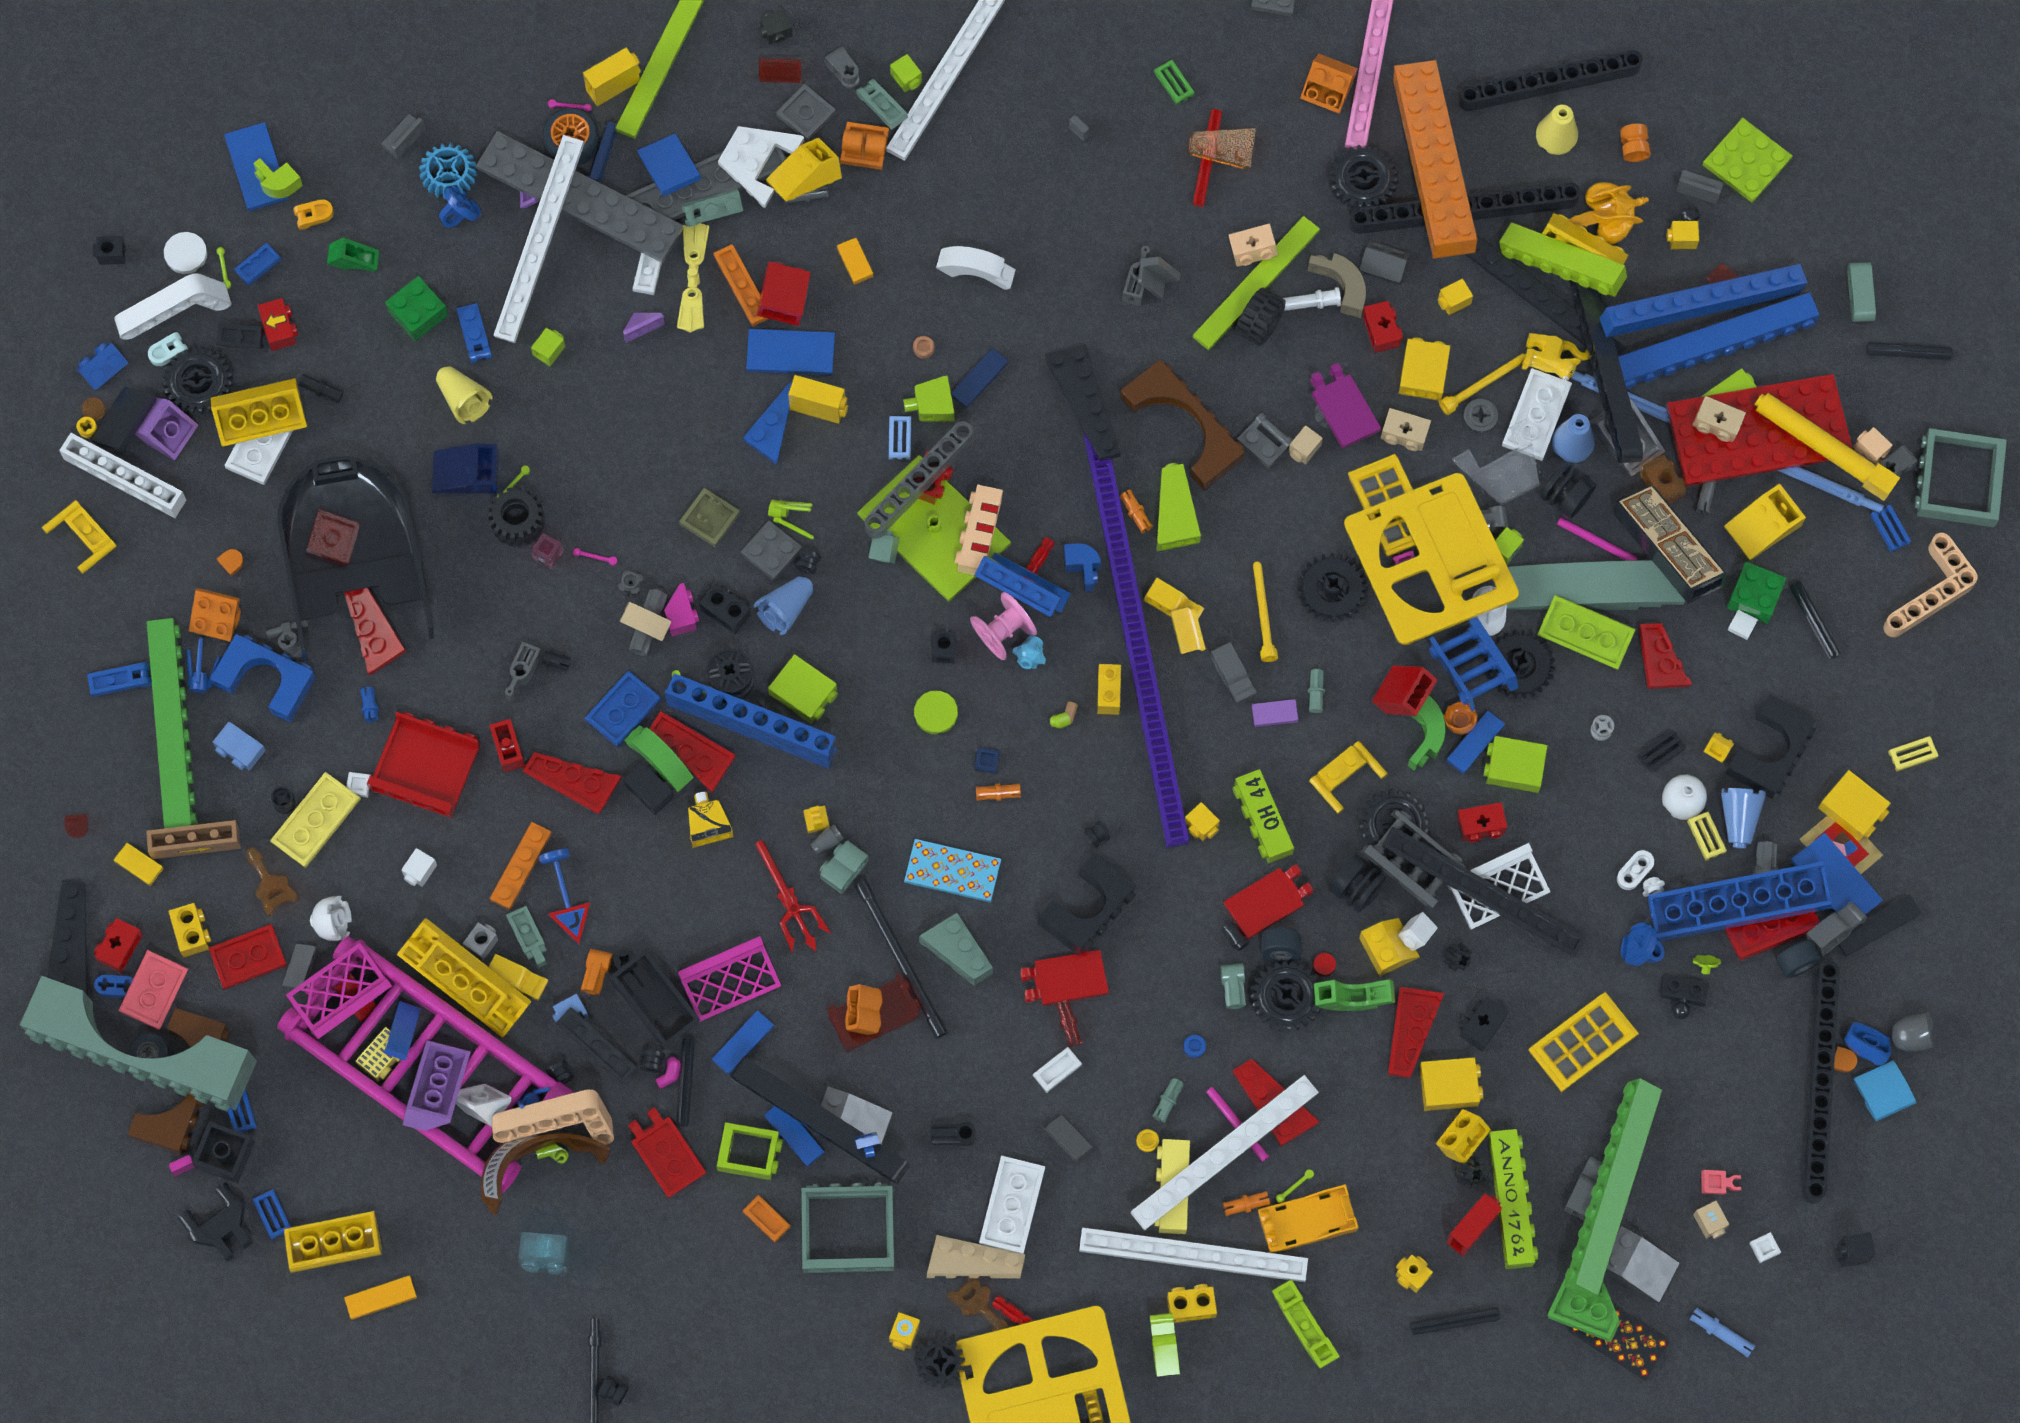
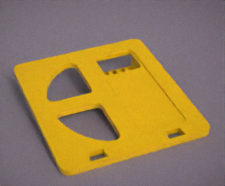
M1454 473L1352 514L1344 521L1348 536L1393 633L1400 644L1408 645L1512 603L1519 596V590L1465 477L1460 473ZM1439 486L1442 487V492L1431 495L1429 490ZM1380 511V517L1369 520L1367 515ZM1400 517L1404 520L1418 549L1419 556L1390 568H1384L1381 566L1379 558L1380 541L1387 525L1393 519ZM1486 566V567L1483 568V569H1480V570H1478V571H1475V572H1473V573H1470V574H1468V575H1465V576H1463V577H1460V578L1454 580V578H1456V577H1458V576H1461V575H1463V574H1465V573H1468V572L1473 571V570H1475V569H1478V568H1480V567ZM1426 571L1429 573L1445 609L1440 613H1428L1418 610L1404 602L1393 591L1392 585ZM1493 579L1496 589L1470 600H1463L1461 596L1463 590Z
M1099 1306L1076 1310L956 1342V1351L963 1350V1354L959 1358H965V1363L960 1364V1366L971 1365L974 1378L967 1380L965 1371L959 1372L970 1423H1081L1075 1401V1395L1080 1393L1084 1396L1090 1423H1104L1096 1391L1099 1388H1102L1104 1391L1111 1420L1110 1423H1131L1105 1312ZM1055 1336L1077 1341L1095 1354L1098 1364L1091 1369L1050 1378L1042 1340L1045 1337ZM1017 1344L1025 1345L1033 1382L1028 1385L986 1394L983 1391V1385L992 1364L1011 1347Z

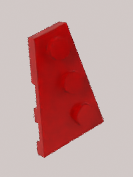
M1662 623L1640 624L1638 630L1648 689L1690 687L1692 683L1689 677H1686L1682 669L1683 665L1680 659H1677L1672 649L1673 645Z

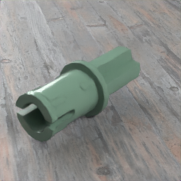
M1321 669L1311 670L1310 688L1308 689L1310 694L1309 712L1311 713L1323 712L1322 703L1325 690L1323 689L1324 671Z
M1176 1078L1171 1079L1164 1095L1160 1096L1161 1101L1152 1115L1153 1118L1158 1121L1161 1120L1163 1123L1166 1122L1172 1107L1177 1104L1175 1101L1183 1087L1182 1081Z

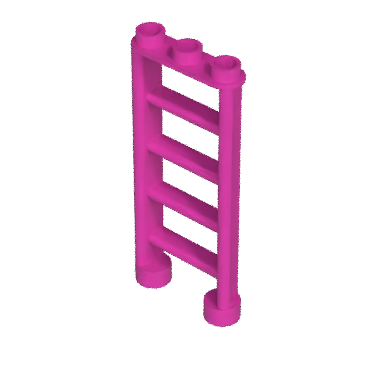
M350 936L345 937L334 951L333 958H338L360 942L383 976L393 986L340 1054L336 1055L304 1032L308 1026L294 1007L287 1010L277 1026V1029L285 1034L284 1039L286 1041H294L403 1121L407 1105L390 1094V1092L424 1050L426 1041H431L444 1022L478 1046L468 1060L461 1087L487 1053L522 1077L508 1096L511 1097V1102L504 1111L513 1108L530 1084L537 1089L550 1088L549 1091L544 1093L546 1096L543 1101L575 1093L563 1083L555 1081L365 945L366 942L361 939L355 941ZM358 949L351 954L349 964L357 965L359 961L363 962V955ZM347 957L340 962L346 963ZM366 961L365 966L371 967ZM337 964L332 970L331 977L343 979L346 966ZM349 966L348 974L353 970L354 967ZM320 977L315 979L312 990L325 992L327 979ZM330 979L329 993H335L332 987L339 982L338 980ZM403 992L434 1014L435 1017L410 1048L406 1060H401L382 1086H379L347 1063V1061L400 993ZM312 993L310 1006L322 1008L325 994ZM328 995L327 1002L332 997L331 995ZM309 1008L308 1019L312 1022L321 1010ZM486 1124L468 1148L462 1146L437 1127L426 1131L416 1129L482 1177L486 1162L476 1155L493 1134L491 1126ZM516 1161L511 1162L505 1171L502 1181V1194L510 1187L521 1170V1165Z

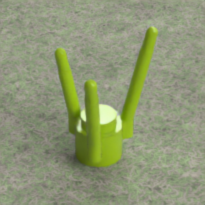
M771 500L768 516L774 517L773 522L780 523L803 536L814 539L813 535L782 519L787 517L789 510L810 512L811 508L809 507L813 506L812 503Z

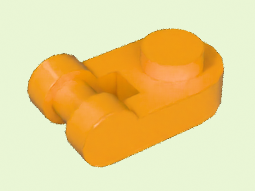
M317 200L293 208L295 216L298 217L297 225L300 230L327 222L334 214L333 207L327 200ZM312 212V216L306 217V213Z

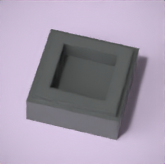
M1074 115L1069 119V129L1084 142L1089 138V127L1078 116Z

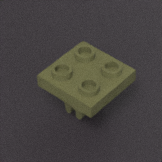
M704 488L679 521V524L716 547L739 516L740 510Z

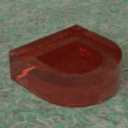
M87 814L64 816L65 830L70 837L77 839L86 835L88 832Z

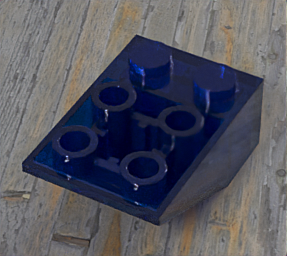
M475 443L434 451L432 493H498L499 450L497 444Z

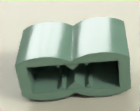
M846 841L844 844L840 843L833 852L835 856L830 862L826 860L820 868L821 880L841 894L849 887L854 878L869 861L868 855L849 841Z

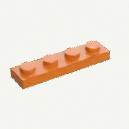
M733 244L713 253L751 326L753 327L768 320V318L756 316L760 293Z
M531 822L493 891L490 901L511 910L552 834L551 831Z

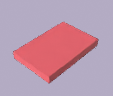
M147 950L118 1012L160 1030L188 969Z

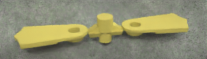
M702 223L691 227L683 225L684 256L686 263L689 265L687 275L689 288L682 295L677 328L690 333L704 328L702 293L696 288L700 284L698 267L704 261L709 233V225ZM693 254L698 255L696 258H691ZM690 293L696 294L694 297L688 296Z

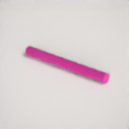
M1562 517L1557 523L1560 527L1625 561H1637L1638 557Z
M1214 1087L1206 1091L1235 1129L1243 1124ZM1258 1142L1251 1146V1149L1262 1162L1269 1158V1155Z

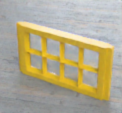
M1396 454L1348 472L1349 479L1364 510L1413 490ZM1376 511L1367 516L1369 520H1373L1381 515L1380 511ZM1400 517L1393 519L1387 525L1380 541L1386 557L1416 546L1404 520Z
M1604 992L1535 1043L1528 1051L1559 1090L1563 1092L1634 1039L1639 1033L1607 993Z

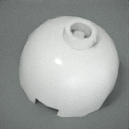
M1688 774L1672 778L1666 784L1662 794L1663 806L1671 813V816L1681 820H1688L1698 815L1704 809L1707 801L1706 788L1698 778Z
M332 896L322 899L316 904L310 917V923L319 937L328 941H340L350 934L347 931V924L352 922L347 901L342 902L341 896Z

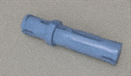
M1698 1307L1695 1309L1694 1313L1700 1316L1701 1319L1692 1314L1689 1320L1706 1329V1333L1709 1335L1712 1333L1744 1354L1747 1358L1749 1357L1751 1352L1745 1349L1744 1346L1753 1351L1754 1344L1719 1323V1319L1716 1317L1713 1319Z

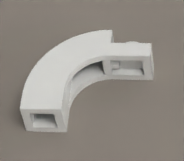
M962 246L941 249L936 266L937 269L951 277L974 275L984 278L1004 290L1011 288L1016 270L1005 264V259L998 255Z

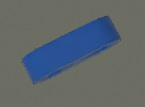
M101 975L95 980L94 988L103 997L124 998L126 995L125 990L118 987L126 986L128 982L131 985L133 978L129 976ZM107 981L109 985L114 987H107L106 991H103L100 985Z

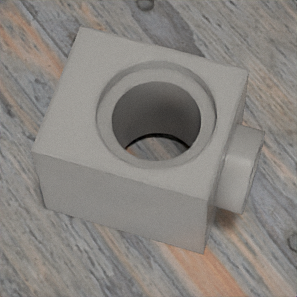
M478 922L463 942V947L483 961L498 941L495 934L496 930L488 924L483 926ZM486 936L488 939L484 944H477V938Z

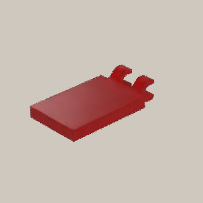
M1297 864L1289 868L1285 873H1283L1281 868L1275 870L1224 901V906L1243 935L1247 936V940L1304 907L1302 899L1313 894L1314 889L1309 882L1298 889L1292 881L1299 877L1302 872Z
M1100 950L1084 952L1079 956L1073 954L1034 961L1035 968L1020 969L1021 980L1028 981L1034 979L1036 989L1025 990L1026 1003L1041 1000L1042 1006L1109 994Z
M654 1107L647 1112V1115L653 1122L651 1126L642 1130L638 1122L634 1120L628 1124V1127L636 1137L631 1141L632 1145L669 1199L704 1176L706 1171L670 1117L663 1120Z

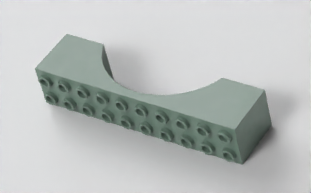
M41 976L20 1023V1026L25 1030L24 1034L30 1036V1040L36 1043L43 1044V1042L51 1044L50 1047L61 1052L64 1049L69 1050L71 1055L80 1059H84V1056L92 1059L91 1062L104 1067L105 1064L112 1066L114 1071L125 1074V1071L130 1072L134 1078L145 1081L147 1078L154 1081L153 1084L160 1088L166 1089L169 1086L177 1094L187 1096V1093L195 1096V1100L207 1104L208 1101L216 1104L215 1107L224 1111H228V1109L236 1111L257 1062L249 1050L208 1035L193 1047L164 1058H139L122 1053L108 1045L101 1037L94 1019L93 1001L83 990Z

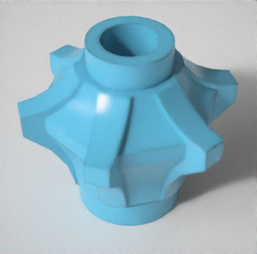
M1036 636L1027 637L1022 645L1013 649L1012 653L1018 657L1017 662L1024 669H1036L1038 664H1045L1046 662L1042 652L1043 641Z

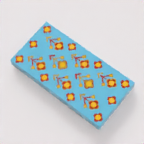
M915 839L904 883L991 903L1001 859Z

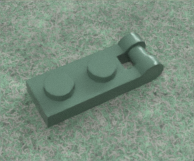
M874 79L867 82L868 85L864 88L860 87L856 90L860 100L864 101L891 130L908 118L905 110Z
M737 189L681 205L682 211L686 214L685 224L687 227L743 211L740 194ZM695 209L699 210L698 215H694L693 211Z

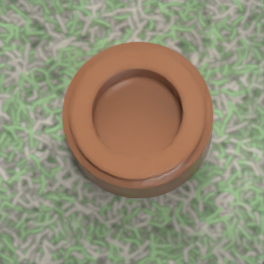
M927 336L916 338L913 343L914 354L922 359L932 356L934 353L933 340Z

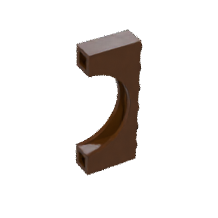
M1158 360L1121 389L1120 398L1133 413L1150 405L1167 404L1179 407L1195 418L1203 431L1205 448L1200 459L1191 468L1190 476L1204 491L1244 460L1245 452L1241 443L1234 441L1230 437V432L1224 425L1220 426L1212 411L1206 410L1202 406L1200 398L1196 394L1192 395L1189 392L1187 384L1174 375V371L1169 364H1164L1161 360Z
M174 1008L167 1027L171 1035L183 1040L190 1048L200 1042L206 1035L224 1042H228L230 1036L229 1029L225 1023ZM188 1094L179 1105L167 1112L156 1115L135 1113L128 1136L132 1140L182 1155L184 1149L187 1150L191 1142L189 1135L192 1128L195 1129L198 1124L199 1116L197 1114L199 1108H203L205 1104L195 1100V1096Z

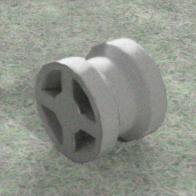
M1607 715L1597 716L1591 726V735L1598 741L1609 739L1614 730V722Z

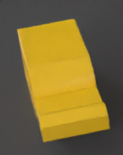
M1156 578L1143 600L1170 617V611L1190 605L1195 608L1197 618L1200 617L1204 610L1202 606L1192 602L1185 594L1159 578Z
M495 954L489 965L490 969L519 992L539 1001L548 983V979L536 975L525 967Z

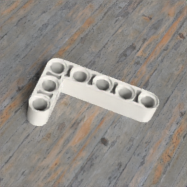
M191 274L116 315L114 319L120 338L123 340L132 339L194 304L216 311L227 309L231 306V300L225 283L201 274Z

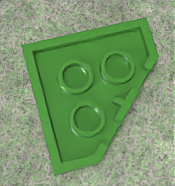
M1565 1278L1548 1312V1318L1611 1342L1620 1321L1604 1281H1602L1597 1296L1585 1298L1565 1288Z

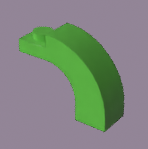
M1430 696L1427 697L1417 716H1411L1421 724L1425 733L1424 742L1408 763V767L1414 771L1418 766L1423 767L1430 757L1435 760L1444 741V717L1441 709Z
M642 726L637 727L624 739L626 744L643 756L656 769L663 780H667L672 785L675 791L679 792L694 778L678 756L647 727L645 729Z
M1390 979L1366 984H1343L1336 980L1314 983L1315 1004L1323 1009L1358 1011L1376 1009L1380 1005L1395 1003L1394 984Z

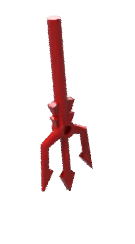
M758 841L755 845L780 891L777 898L783 902L782 905L787 909L779 923L792 954L795 938L791 937L786 923L793 916H795L806 937L805 944L816 952L815 937L810 935L799 913L811 911L819 923L818 928L832 934L814 905L798 904L797 896L794 897V887L788 889L764 841Z

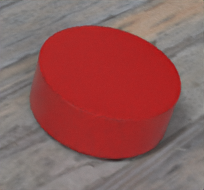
M1321 953L1316 956L1313 968L1318 975L1329 976L1334 972L1336 961L1332 955Z

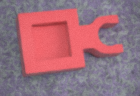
M1703 1170L1701 1171L1702 1194L1724 1195L1726 1194V1188L1730 1191H1740L1741 1187H1735L1733 1180L1741 1179V1175H1733L1726 1178V1171Z

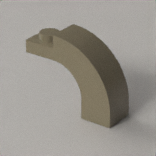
M1335 253L1332 261L1321 255H1311L1308 271L1331 277L1341 285L1344 298L1340 313L1361 318L1366 298V286L1358 268L1345 257Z

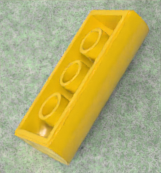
M374 1211L284 1229L288 1264L291 1273L382 1255L380 1234Z

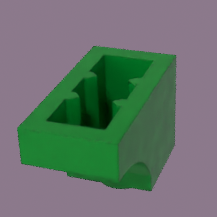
M341 238L329 244L327 264L343 270L361 269L374 272L378 267L379 250L346 238Z

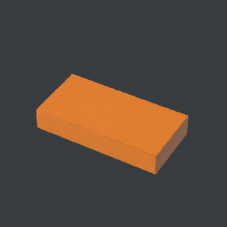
M759 1195L743 1210V1213L774 1243L791 1228V1225Z

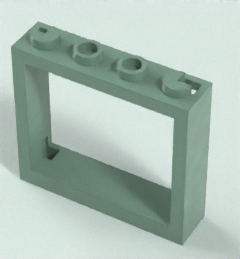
M1929 428L1926 435H1922L1920 445L1921 448H1924L1923 455H1920L1918 468H1922L1916 482V488H1920L1919 496L1916 495L1914 502L1915 508H1917V516L1995 527L1999 520L2007 440ZM1934 441L1993 450L1987 512L1928 504Z
M854 1183L852 1187H843L842 1184H830L829 1187H820L818 1184H813V1186L801 1188L803 1273L894 1271L892 1186L875 1183L874 1186ZM886 1197L887 1258L810 1260L809 1199Z

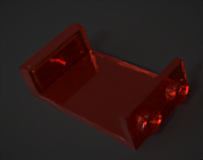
M896 974L894 981L877 988L881 990L882 1005L879 1010L881 1026L876 1034L865 1035L846 1029L847 1003L837 1008L835 1004L826 1008L827 1015L846 1053L919 1018L918 1011L921 1010V1007L916 998H911L908 992L911 988L906 978L902 979L900 974Z

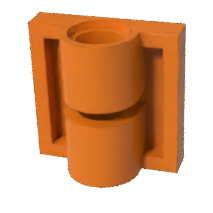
M847 122L843 135L840 164L882 170L889 128Z
M197 588L195 590L189 631L231 642L240 619V598Z

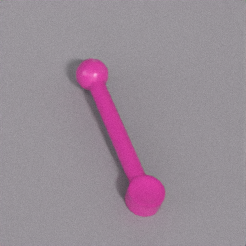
M554 99L548 101V106L551 109L556 106L584 109L586 112H590L592 109L590 104L559 103Z
M579 548L573 550L575 556L582 555L609 562L611 566L617 564V558L614 556L607 558L581 551Z

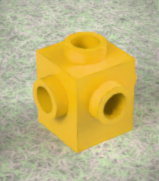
M1411 1255L1408 1259L1403 1257L1396 1266L1398 1271L1395 1276L1398 1277L1397 1281L1406 1289L1409 1287L1417 1293L1433 1272L1426 1267L1428 1264L1424 1259Z

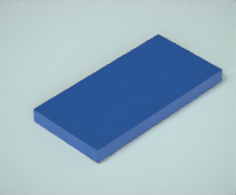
M265 122L224 134L248 212L289 200V196L285 198H272L266 195L260 185L261 182L254 174L256 170L253 163L259 158L273 173L279 169Z
M749 329L746 370L747 372L833 375L835 333Z
M1825 833L1790 860L1794 866L1823 861L1834 913H1838L1848 903L1853 902L1866 915L1883 901Z

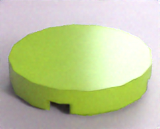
M930 691L923 694L917 700L914 707L916 723L923 731L930 734L949 731L955 725L958 717L955 700L948 693L942 691Z

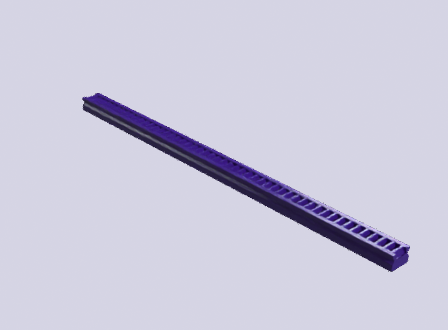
M1084 434L1166 847L1189 844V837L1112 459L1099 462L1087 439V435Z

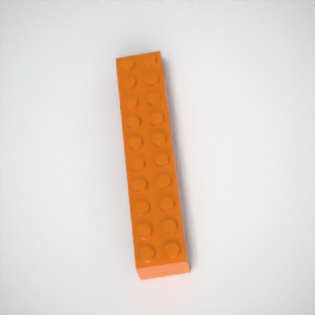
M1433 60L1394 66V87L1433 259L1475 253L1477 236L1437 62Z

